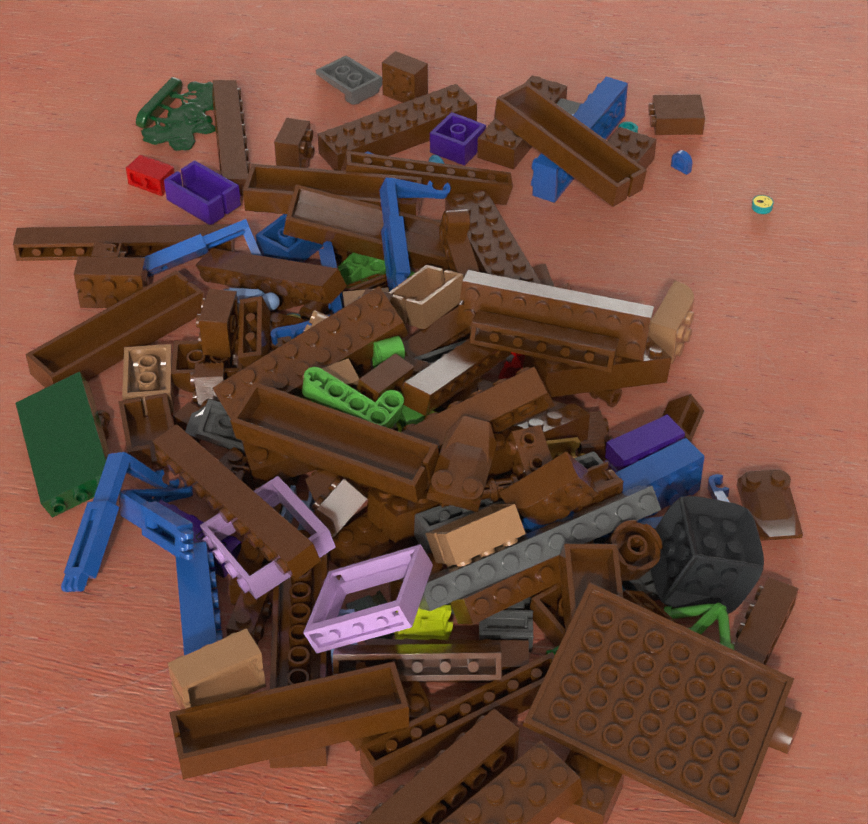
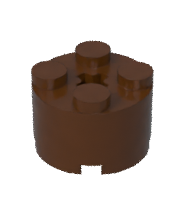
M628 520L621 523L604 542V544L618 545L621 581H632L642 578L660 559L662 541L659 534L652 526L638 523L637 520Z

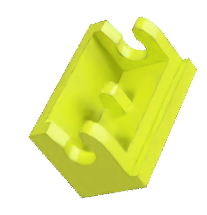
M443 605L432 611L418 608L413 626L394 632L395 639L448 640L453 628V622H449L452 612L451 605Z

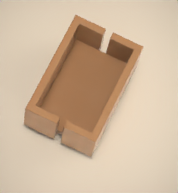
M425 265L388 293L393 294V307L404 324L408 323V325L419 329H426L461 302L460 295L464 277L461 273L449 270L444 271L443 274V269Z
M492 504L480 509L478 512H473L425 534L436 563H446L447 566L457 565V567H462L472 562L471 558L477 555L484 557L494 553V548L503 545V547L517 543V538L526 533L515 504Z
M247 628L237 633H232L217 642L207 644L201 649L185 656H180L168 663L173 695L180 709L248 695L266 687L264 671L262 669V653Z

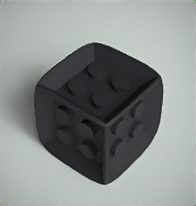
M697 496L680 497L670 506L655 529L661 538L662 549L660 559L651 569L657 595L660 601L667 606L680 608L721 603L726 606V611L730 614L742 604L762 575L764 554L757 526L750 511L741 505Z

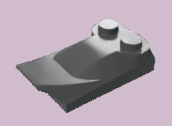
M348 56L339 58L316 69V74L344 93L346 102L353 105L375 96L382 86V77Z
M208 399L207 404L203 408L191 414L185 431L187 434L230 450L236 447L246 457L242 440L235 437L230 422L231 419L221 402Z

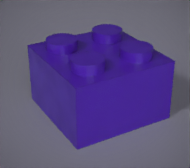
M451 112L430 132V153L465 166L477 154L478 137L486 129V125Z

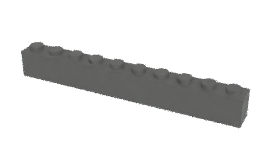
M636 486L518 537V542L506 547H503V545L494 548L495 552L484 557L477 555L471 558L472 562L462 567L453 565L430 575L419 608L432 611L559 555L564 544H585L614 531L625 521L639 520L660 511L661 508L653 486Z

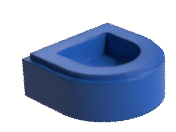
M679 150L672 156L671 167L688 175L692 171V158L686 151Z

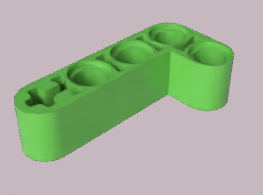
M357 253L350 254L338 267L346 285L376 273H386L384 260ZM410 271L409 277L412 276L414 272Z
M399 336L374 342L372 358L374 368L394 354L404 359V345ZM403 405L401 417L398 421L401 427L404 428L409 424H418L424 421L426 416Z
M311 367L304 373L302 393L314 403L375 424L379 423L378 425L389 429L401 417L404 398L398 391H386L374 402L319 367Z

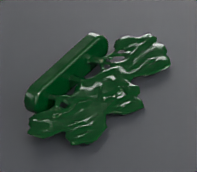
M176 77L170 78L137 114L136 126L143 129L141 130L144 137L142 140L153 145L168 141L175 151H186L191 149L196 142L193 133L209 134L215 132V126L211 124L213 122L212 118L205 115V111L213 110V83L211 81L207 83L190 82L187 85L189 92L180 94L183 87L182 81ZM188 95H196V96H197V97L194 98V99L184 98V96H185V97H188ZM176 98L181 99L182 105L180 107H169ZM165 110H168L167 118H158ZM155 121L156 125L150 127L151 124Z

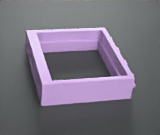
M279 476L254 491L272 508L282 503L311 535L308 539L314 544L319 557L336 547L329 529ZM218 513L200 525L205 535L202 541L206 542L207 549H214V556L220 564L226 563L224 566L232 578L237 576V582L244 593L249 591L257 599L291 577L288 573L283 575L276 567L275 561L249 576L220 542L236 531L232 522L226 523Z
M421 544L328 572L303 632L316 653L413 626L433 566ZM341 574L342 577L338 580L336 576ZM404 578L396 601L337 617L346 594Z

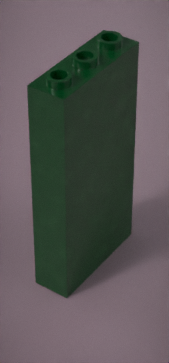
M79 371L15 403L40 503L52 518L94 498L108 454H110L90 385Z

